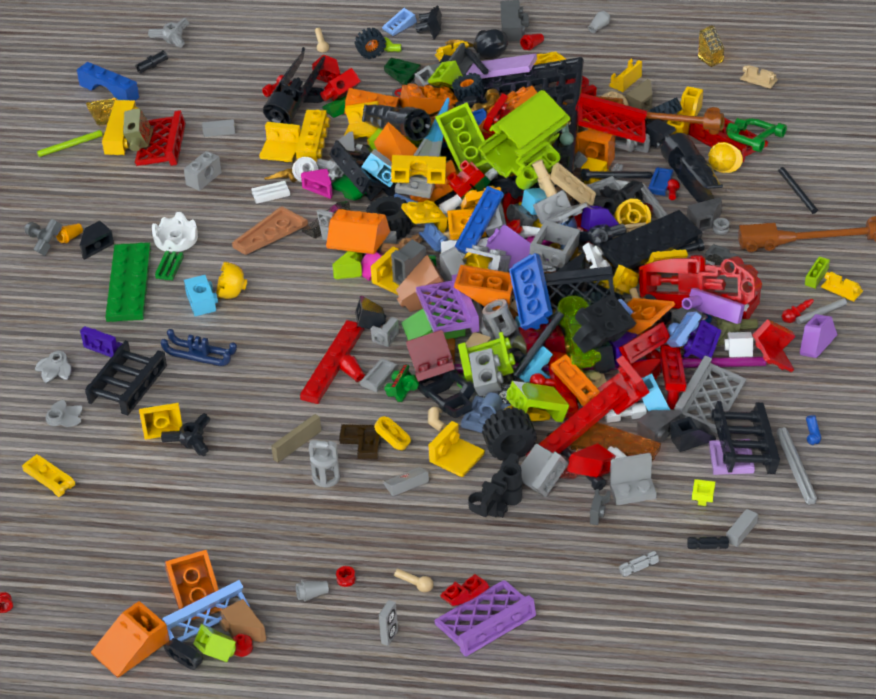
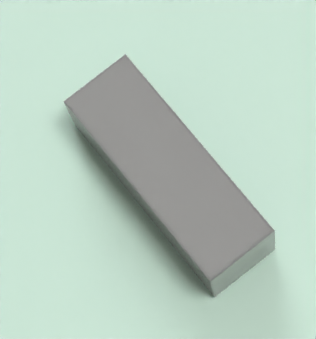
M234 119L202 122L204 137L235 134Z
M749 509L743 512L726 533L730 544L736 547L740 545L757 524V513Z

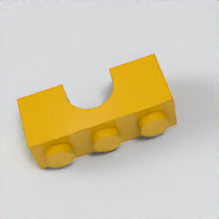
M392 155L391 182L409 183L410 177L423 175L427 178V183L445 184L446 157Z

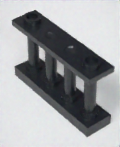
M338 140L335 141L329 153L330 157L362 194H365L368 186L383 188V191L389 197L397 194L395 193L397 182L388 187L361 167L373 151L369 145L363 144L360 152L346 150Z
M125 340L92 382L87 385L85 393L88 403L92 404L98 396L119 402L121 414L128 416L167 367L165 352L158 350L151 358L130 352L129 342ZM129 359L146 364V366L138 370L125 366L124 363ZM119 371L136 378L132 382H127L114 378V376ZM107 384H111L127 390L119 395L103 389Z
M717 401L715 409H712L711 419L715 422L723 452V463L726 464L728 473H732L735 462L762 463L766 467L767 474H775L780 457L764 403L756 402L751 412L724 411L721 401ZM726 419L750 420L754 426H732L727 424ZM730 434H754L758 441L732 440ZM734 448L758 449L762 455L735 454Z

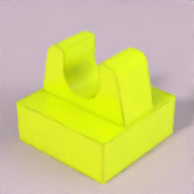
M695 479L692 500H697L698 505L706 506L707 502H713L715 482Z

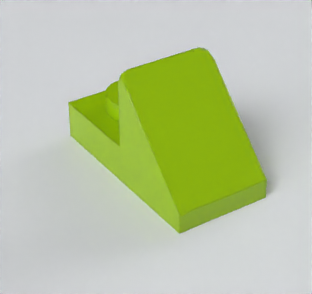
M347 251L332 264L334 278L361 277L362 253Z

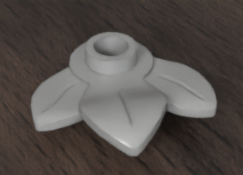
M54 351L49 357L41 359L35 367V371L41 372L45 383L50 382L57 375L64 380H68L72 371L71 365L67 362V356L63 351Z
M60 400L53 404L51 410L47 412L46 422L50 426H76L81 423L79 416L82 413V406H67L64 400Z

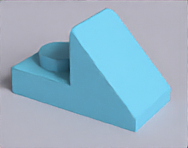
M542 346L520 375V378L524 382H530L531 376L535 373H540L548 379L551 378L541 368L549 362L553 354Z

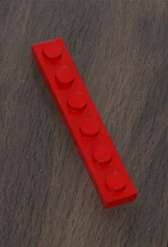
M346 320L300 393V400L319 404L340 370V359L350 354L364 331V328L357 326V322Z
M613 381L538 445L553 454L554 452L560 454L628 396L627 390Z

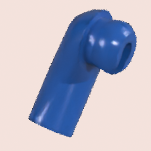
M809 415L806 417L810 433L807 436V442L810 445L819 444L821 434L816 416Z

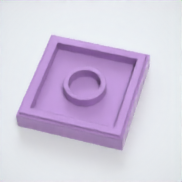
M709 441L713 475L754 473V463L735 462L732 473H728L726 464L723 463L720 441ZM734 448L735 454L752 455L751 448Z

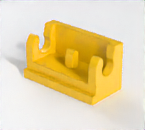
M630 59L628 61V68L617 77L615 73L611 75L609 87L624 92L642 76V61H636V64L633 66V59Z

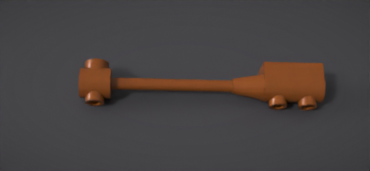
M595 96L616 103L624 104L623 98ZM717 107L708 108L704 117L647 112L645 118L703 124L704 129L709 130L710 134H718L724 127V113H720V109Z
M876 216L869 218L866 222V227L797 233L777 230L776 223L739 225L738 241L741 250L747 249L748 252H754L757 248H765L767 251H772L779 245L801 239L866 235L868 240L874 239L876 242Z

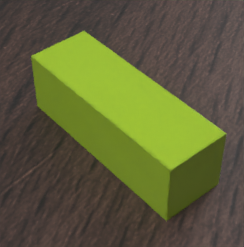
M820 256L817 258L805 277V286L816 289L829 269L830 259Z

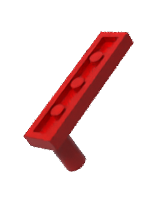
M661 345L659 352L665 390H668L666 402L670 409H675L680 391L685 392L686 390L680 347Z

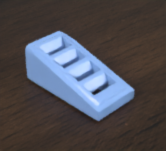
M403 8L382 29L394 36L417 22L416 16Z

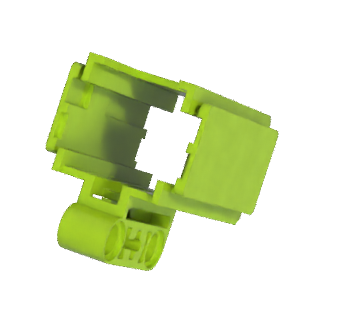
M541 90L492 125L489 130L494 131L495 134L480 144L477 149L500 175L507 178L514 173L517 176V186L523 190L529 189L538 182V176L532 163L542 159L547 172L550 173L553 165L557 164L560 160L559 153L551 144L559 137V133H556L568 124L570 116L545 91Z

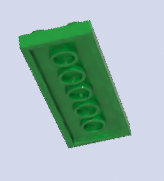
M150 243L114 244L105 315L106 322L144 320L151 254Z

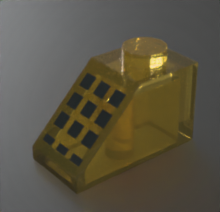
M713 25L701 30L699 33L698 59L710 67L724 61V46Z

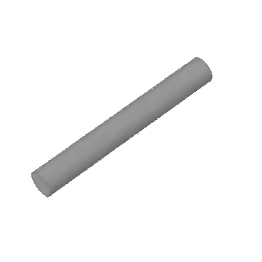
M845 298L839 299L797 317L796 322L800 325L811 320L815 314L823 315L847 305V301Z

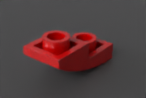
M474 574L462 585L454 582L440 594V597L450 605L456 606L476 598L485 592L489 585L485 580Z

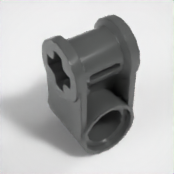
M510 204L506 211L507 218L510 221L519 220L520 226L532 227L534 221L538 219L537 215H532L522 205Z

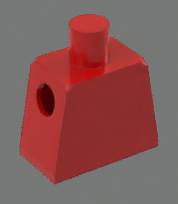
M351 67L331 80L324 87L325 90L320 95L324 101L330 98L332 101H335L347 94L349 88L354 89L361 80Z

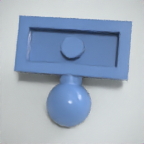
M687 312L680 324L671 323L667 328L670 330L668 331L670 338L666 343L671 347L683 346L688 341L691 331L698 327V321L702 316L697 312Z

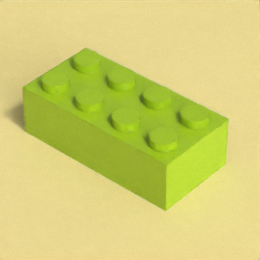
M467 102L435 117L460 172L462 171L460 164L464 160L470 163L473 162L484 174L493 168L477 149L485 139Z

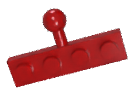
M550 351L553 354L548 362L551 379L545 378L540 373H535L531 376L530 383L554 387L569 404L565 418H570L578 411L576 396L550 369L552 363L565 354L567 355V353Z

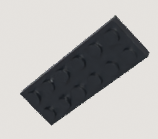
M677 210L604 242L599 248L603 252L602 255L616 269L618 265H621L631 270L648 262L652 252L678 249L701 238L703 232L680 210Z

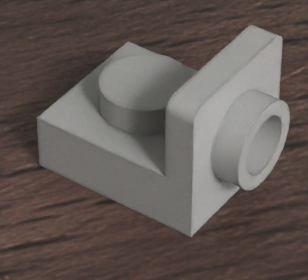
M393 317L382 328L375 326L371 328L372 342L387 347L391 345L399 334L398 319Z

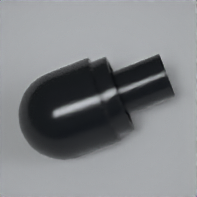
M474 95L462 98V101L455 102L458 107L467 102L469 107L473 108L474 104L479 103V99Z

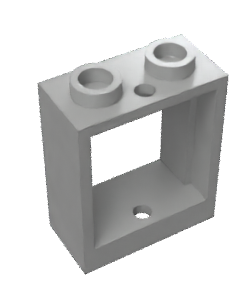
M545 220L530 244L529 255L537 253L540 255L542 263L562 268L569 262L579 245L580 230ZM544 240L565 245V248L562 251L541 244Z

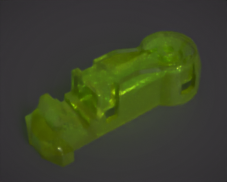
M567 296L560 300L557 312L559 311L564 315L560 324L565 328L569 351L571 350V364L576 365L578 368L594 366L596 362L601 361L600 352H595L592 349L584 354L572 339L579 328L582 327L575 319V315L580 308H587L588 303L581 297Z

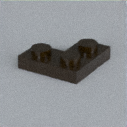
M341 424L340 444H358V459H378L381 436L376 432L374 425Z

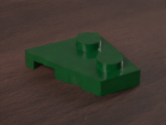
M390 58L384 66V72L402 85L411 83L415 78V73L421 70L420 64Z

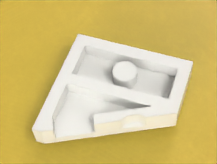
M588 242L583 246L587 260L593 264L590 268L610 266L601 256L603 252L597 245L594 246Z

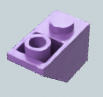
M815 314L805 325L800 355L817 358L837 336L832 317Z

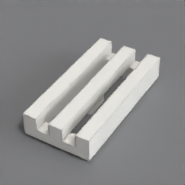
M285 181L251 189L256 204L290 196V191Z

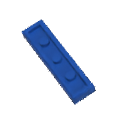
M489 186L486 187L455 244L458 252L466 254L468 253L466 248H472V245L479 243L504 196L502 191Z

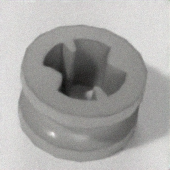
M725 218L715 219L713 221L714 233L718 235L727 234L730 222Z

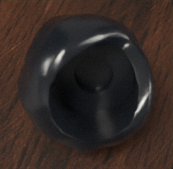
M497 29L481 30L476 35L473 47L485 59L497 58L505 52L508 46V37L505 32Z

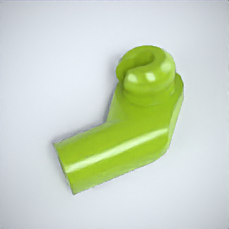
M384 37L386 40L385 51L401 52V44H393L389 38Z

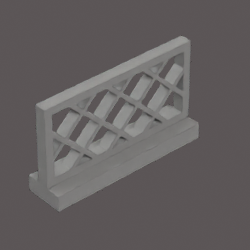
M704 356L688 383L685 392L682 393L675 405L674 410L682 411V418L690 416L706 424L712 432L717 433L716 426L707 421V419L711 418V413L704 414L701 408L709 407L712 412L717 401H721L724 411H730L746 382V378L712 364V358ZM711 371L719 374L720 377L713 378L710 374ZM733 380L740 384L736 386H731L728 381ZM724 382L726 387L718 389L716 383ZM711 384L714 390L706 391L703 386ZM729 392L732 398L724 399L722 393ZM717 395L719 400L711 401L709 396ZM704 397L706 402L698 404L696 398ZM697 410L699 415L694 416L687 412Z

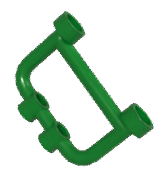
M737 118L734 124H728L726 132L730 139L752 146L753 151L760 153L765 146V138L775 133V136L783 138L787 131V125L782 123L774 125L754 118L745 120ZM748 125L767 129L753 139L739 135L740 130L745 131Z

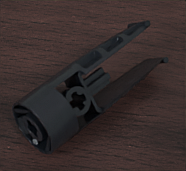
M302 47L301 54L286 71L263 107V113L270 122L290 124L314 85L321 69L324 68L325 56L320 59L300 91L299 88L303 81H300L299 77L297 79L294 78L290 86L288 84L304 59L305 47Z
M364 104L362 122H366L371 126L383 130L389 122L407 139L413 141L424 139L430 132L431 119L425 110L415 107L399 108Z
M676 133L669 136L661 146L663 157L676 172L678 179L698 203L714 199L709 189L723 188V185L719 183L710 165L699 153L690 137L685 133Z

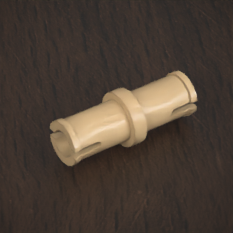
M540 159L532 163L538 176L537 181L541 183L546 197L556 194L557 190L550 180L551 174H548L543 160Z

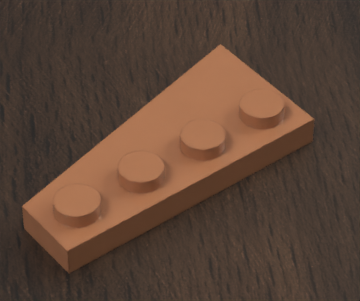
M281 206L233 241L232 246L237 251L247 255L308 226V220Z

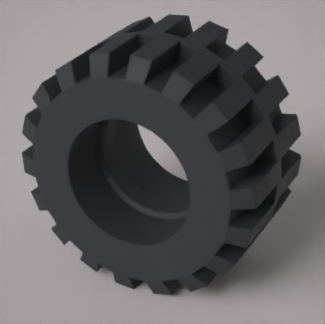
M384 196L375 199V201H372L367 206V213L386 215L390 231H396L397 240L400 237H405L406 234H409L410 229H412V220L401 209L402 204L407 203L406 200L400 197Z
M501 409L496 414L490 415L491 418L486 419V424L482 427V434L487 448L494 458L497 457V460H507L511 453L523 457L531 451V448L536 444L535 441H537V434L528 413H525L522 409Z

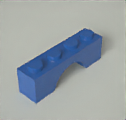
M86 62L77 69L79 85L92 91L97 86L102 85L113 94L115 100L136 101L139 99L136 81L90 62Z

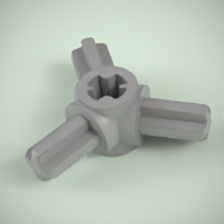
M183 18L178 23L171 22L165 24L163 29H149L148 36L149 38H163L167 43L183 48L185 42L181 38L182 30L189 25V21Z
M320 158L316 162L318 169H328V176L332 180L346 175L333 159L328 161Z

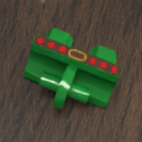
M403 364L401 370L393 372V383H387L384 390L388 397L395 396L397 402H403L409 390H416L418 388L419 381H417L416 375L410 373L409 364Z

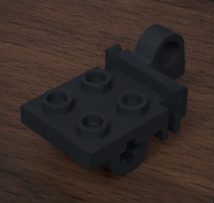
M632 180L621 190L604 186V190H599L601 196H595L593 206L606 208L613 215L616 208L622 202L634 199L635 193V199L641 202L643 199L641 188L644 185L642 182Z
M612 294L585 309L582 307L578 310L575 319L582 327L579 328L572 339L585 354L596 347L600 348L602 344L605 345L609 340L611 342L617 341L626 331L633 328L636 322Z
M511 453L507 460H503L498 473L492 476L491 483L484 481L482 492H474L468 497V506L472 512L483 517L490 515L495 518L497 516L503 518L504 512L507 513L508 505H517L522 501V470L519 465L518 455ZM477 501L481 502L480 505H475L473 503Z

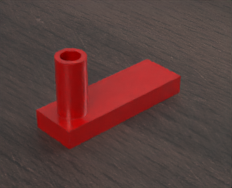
M661 322L618 348L629 364H632L666 343L670 335L664 322Z

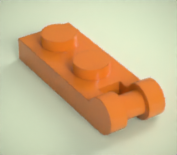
M566 354L551 364L550 369L578 398L582 406L586 405L600 393L597 387ZM587 389L589 393L585 394L583 390Z

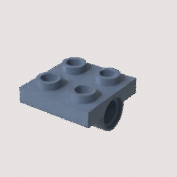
M493 392L486 394L485 398L475 396L472 402L473 410L465 414L461 421V427L482 433V427L486 424V419L491 418L490 415L493 413L496 414L499 410H504L510 404L502 403V398Z

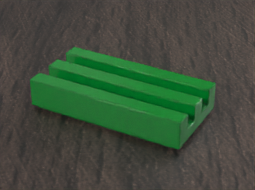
M165 251L155 272V278L173 281L184 258L183 252L176 254L173 251L170 254L169 251Z

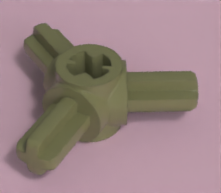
M710 315L717 321L718 329L722 330L717 346L724 345V339H728V333L758 328L757 319H742L741 323L736 324Z

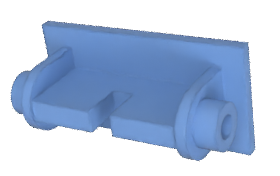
M425 223L424 231L419 232V235L435 252H441V242L448 241V238L440 230H437L438 228L434 223Z

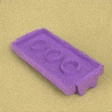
M503 224L500 229L496 228L493 235L488 238L486 247H489L488 251L490 249L506 251L505 255L511 256L508 268L510 269L514 264L529 255L531 243Z

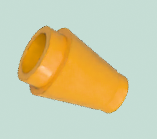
M79 223L62 226L56 238L60 243H68L83 233V228Z

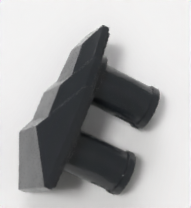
M438 5L433 7L429 13L419 14L420 23L415 24L417 33L430 31L432 38L436 39L441 31L442 13Z

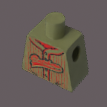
M141 108L125 111L123 134L130 144V150L139 151L140 148L148 147L153 128Z

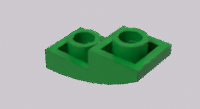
M346 175L331 183L333 190L342 192L347 199L356 201L362 198L363 194Z

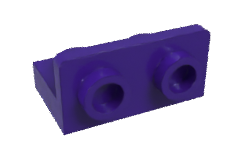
M701 320L698 327L691 331L689 334L691 335L683 346V349H685L683 357L687 358L690 354H693L702 360L704 356L712 358L722 330Z
M84 326L80 330L84 348L112 357L117 348L123 344L116 341V337L96 329Z

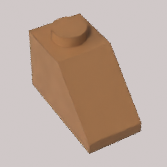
M244 599L220 610L222 618L220 625L232 637L238 634H246L251 637L252 641H266L264 625Z

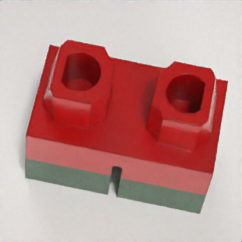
M467 160L460 164L462 171L458 175L455 172H451L447 176L448 184L462 200L467 192L474 190L470 184L479 192L491 182L473 162L470 163Z

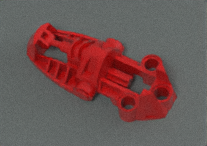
M692 255L688 258L659 260L639 267L640 297L650 294L657 300L674 301L675 305L672 308L676 309L682 307V300L690 297V292L693 288L746 305L761 290L762 281L757 277L759 272L752 265H745L738 256L725 259L721 265L706 264V257ZM730 262L734 264V270L730 267ZM657 272L678 273V275H672V277H661V274H658ZM717 276L738 277V293L715 292V290H725L726 286L725 280L717 279ZM662 282L678 285V292L656 290L657 286L662 285ZM748 282L752 284V290L749 288Z

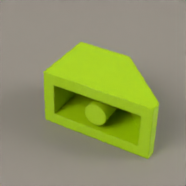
M456 60L442 62L427 81L429 84L438 87L452 88L454 80L458 79V76L461 75L462 77L463 75Z
M201 624L193 643L203 654L228 662L229 657L233 656L236 649V642L231 637L204 624Z

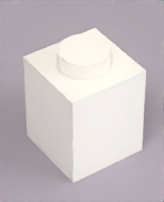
M751 332L728 333V339H724V350L728 351L729 357H753V336Z

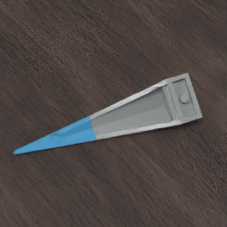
M449 98L444 102L438 115L448 111ZM436 119L431 126L429 134L423 139L413 156L440 157L443 134ZM414 175L410 177L409 183L397 182L395 193L430 198L435 184L427 183V178L423 175Z

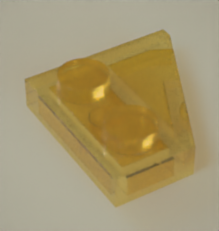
M117 98L86 102V106L97 125L108 124L114 102Z

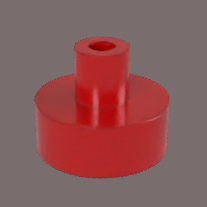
M238 634L232 638L236 642L234 655L244 657L252 652L253 643L250 636Z

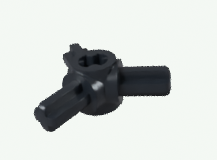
M607 224L591 227L589 231H580L579 242H590L594 246H601L602 243L611 240L612 237L625 234L626 227L624 224L611 227Z
M203 413L195 422L183 424L180 427V431L162 432L161 440L162 442L180 441L181 445L194 449L198 455L206 456L209 449L203 442L202 435L204 434L203 429L210 422V417Z

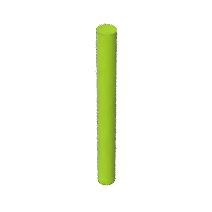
M98 130L38 150L37 155L42 157L102 137V131Z

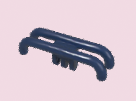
M172 329L167 330L168 339L177 346L189 348V351L170 347L166 339H162L160 342L162 349L171 356L216 366L228 365L231 361V356L237 351V345L234 342L230 343L229 349L209 345L208 338L201 340L200 336H196L194 339V335H189L187 340L180 339ZM213 353L222 355L223 359L208 356V354Z

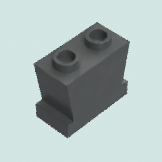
M412 239L399 251L396 250L391 253L393 282L400 286L426 256L425 246Z

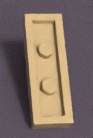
M559 163L553 165L550 177L553 185L557 184L581 204L587 203L588 206H593L596 192Z

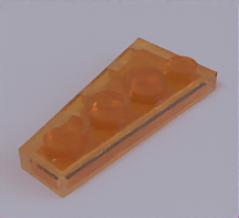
M599 422L595 423L571 444V450L578 451V448L584 449L597 443L606 449L610 446L613 448L617 447L627 457L651 453L652 462L661 449L660 442Z

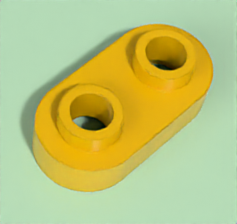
M380 417L374 425L376 432L397 450H405L411 442L410 436L389 417Z

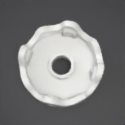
M177 212L173 218L163 217L159 226L154 223L152 224L154 243L163 251L172 253L173 251L181 252L187 250L198 239L195 221L193 219L188 221L182 212Z

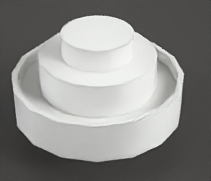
M309 157L299 158L292 167L294 177L302 182L301 174L303 172L318 170L316 162Z

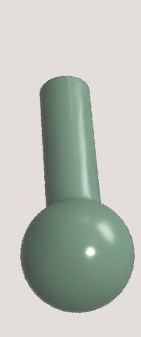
M568 124L562 129V134L560 135V142L564 146L570 145L574 140L573 135L569 132Z

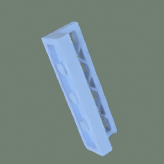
M240 580L164 617L162 621L167 625L169 640L175 638L170 630L175 626L186 628L184 635L177 638L181 642L197 635L199 628L189 625L191 618L195 616L204 618L203 624L209 627L219 624L222 619L221 616L219 618L208 616L210 609L213 607L221 609L228 607L229 599L238 596L239 600L244 599L249 606L242 593L243 585Z

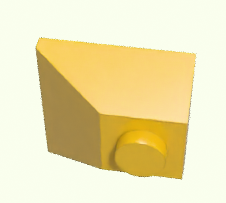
M179 403L139 409L145 440L159 438L162 432L180 431L182 419Z

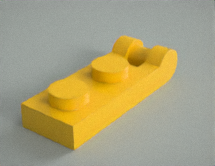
M38 454L22 465L24 472L51 489L57 497H61L65 494V490L75 486V481L72 477Z

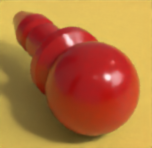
M809 299L797 307L792 306L791 309L784 310L781 316L782 320L786 323L795 322L796 318L801 316L800 313L809 308L814 300Z

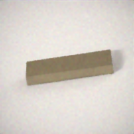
M314 414L271 445L273 460L279 463L322 431L320 417Z

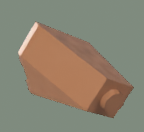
M428 255L421 260L396 289L399 295L397 298L402 308L406 306L409 312L423 309L416 293V287L445 282ZM446 288V289H442V290L448 292V291L450 290V288ZM436 295L435 297L441 299L443 296Z

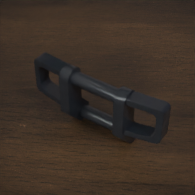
M456 369L445 372L442 378L436 375L419 381L417 389L426 398H431L439 405L443 412L451 417L458 418L473 410L469 399L475 392L474 383L465 380L458 374ZM430 380L434 381L433 383L427 386L423 385V383L428 382ZM454 381L462 386L459 393L446 399L438 395L448 390Z

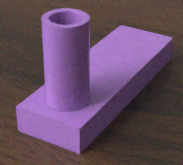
M697 288L691 289L690 297L682 300V307L684 309L695 308L698 311L736 324L741 323L745 304Z

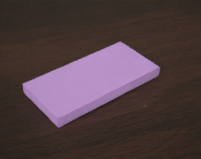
M529 54L481 61L489 70L487 75H484L473 63L466 75L476 73L483 79L530 72L537 60V55Z

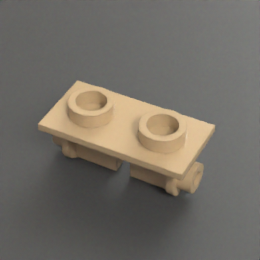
M751 65L743 67V72L745 73L740 78V80L770 89L778 80L774 72L761 69L759 73V68Z

